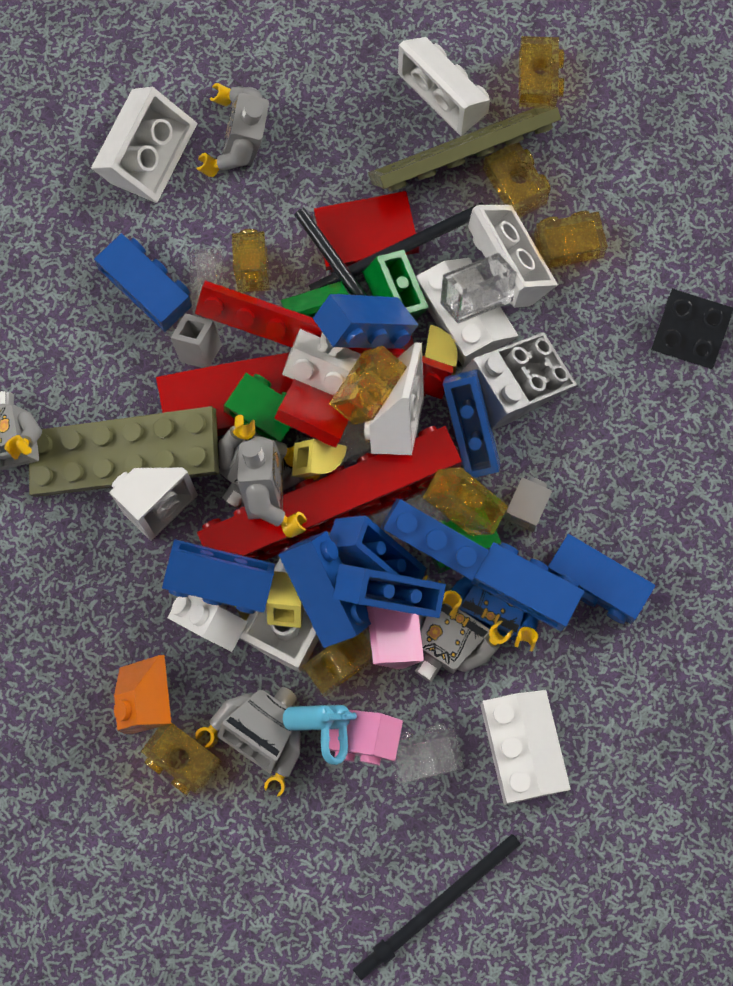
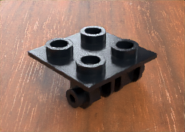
M672 288L670 296L667 298L665 310L651 350L713 369L733 314V307Z

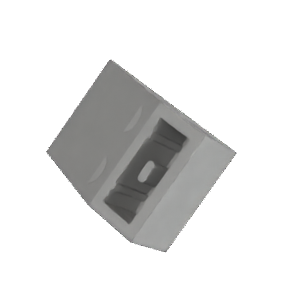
M544 332L473 358L460 372L464 373L477 369L492 430L515 421L577 386Z

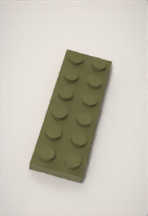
M537 106L370 171L368 175L372 185L382 189L388 188L389 191L398 190L407 185L406 180L418 177V180H422L435 175L436 168L446 165L447 168H453L466 162L464 157L476 154L477 157H481L494 152L495 145L505 143L508 146L524 140L523 134L533 131L535 134L549 131L553 128L552 123L561 120L558 107Z
M210 406L42 429V434L37 440L39 461L29 463V495L38 497L113 488L112 484L118 476L124 472L129 473L134 468L183 467L188 472L190 478L218 475L216 409Z

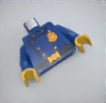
M466 577L458 580L451 590L444 593L442 604H448L452 607L450 616H454L459 609L489 629L498 621H503L498 626V633L500 635L506 636L509 631L513 630V635L509 639L515 640V647L518 648L520 641H526L531 646L529 651L534 650L538 639V619L471 584L473 580Z

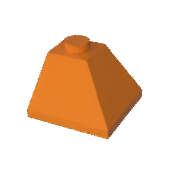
M158 655L119 668L114 693V715L118 731L124 734H134L172 724L165 655Z

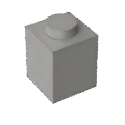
M186 313L171 336L179 361L201 368L211 365L222 346L213 320Z
M522 477L504 519L534 532L553 490L548 489L547 484L537 478L529 477V479Z

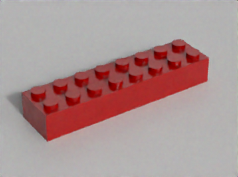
M431 426L418 433V437L415 438L412 455H376L367 453L357 459V464L347 468L344 465L338 466L332 472L326 473V477L314 481L313 478L304 480L295 486L296 490L283 494L282 510L285 512V516L289 517L296 512H301L307 519L305 523L301 524L306 531L295 537H287L281 525L275 526L261 518L248 519L245 506L234 511V516L223 521L217 518L203 524V529L198 531L197 535L204 547L265 561L279 555L285 548H289L298 542L324 531L331 532L334 521L337 518L369 516L393 506L396 499L407 500L458 478L462 460L446 426L438 429L436 426Z

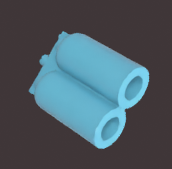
M344 705L288 707L284 711L283 724L290 731L321 730L322 756L328 764L337 765L342 763L347 756V726L350 720L357 718L356 713H351ZM329 729H339L340 751L336 757H333L330 753Z

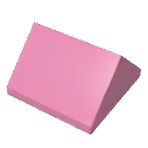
M367 606L368 618L371 622L369 631L373 664L394 669H404L424 661L419 615Z

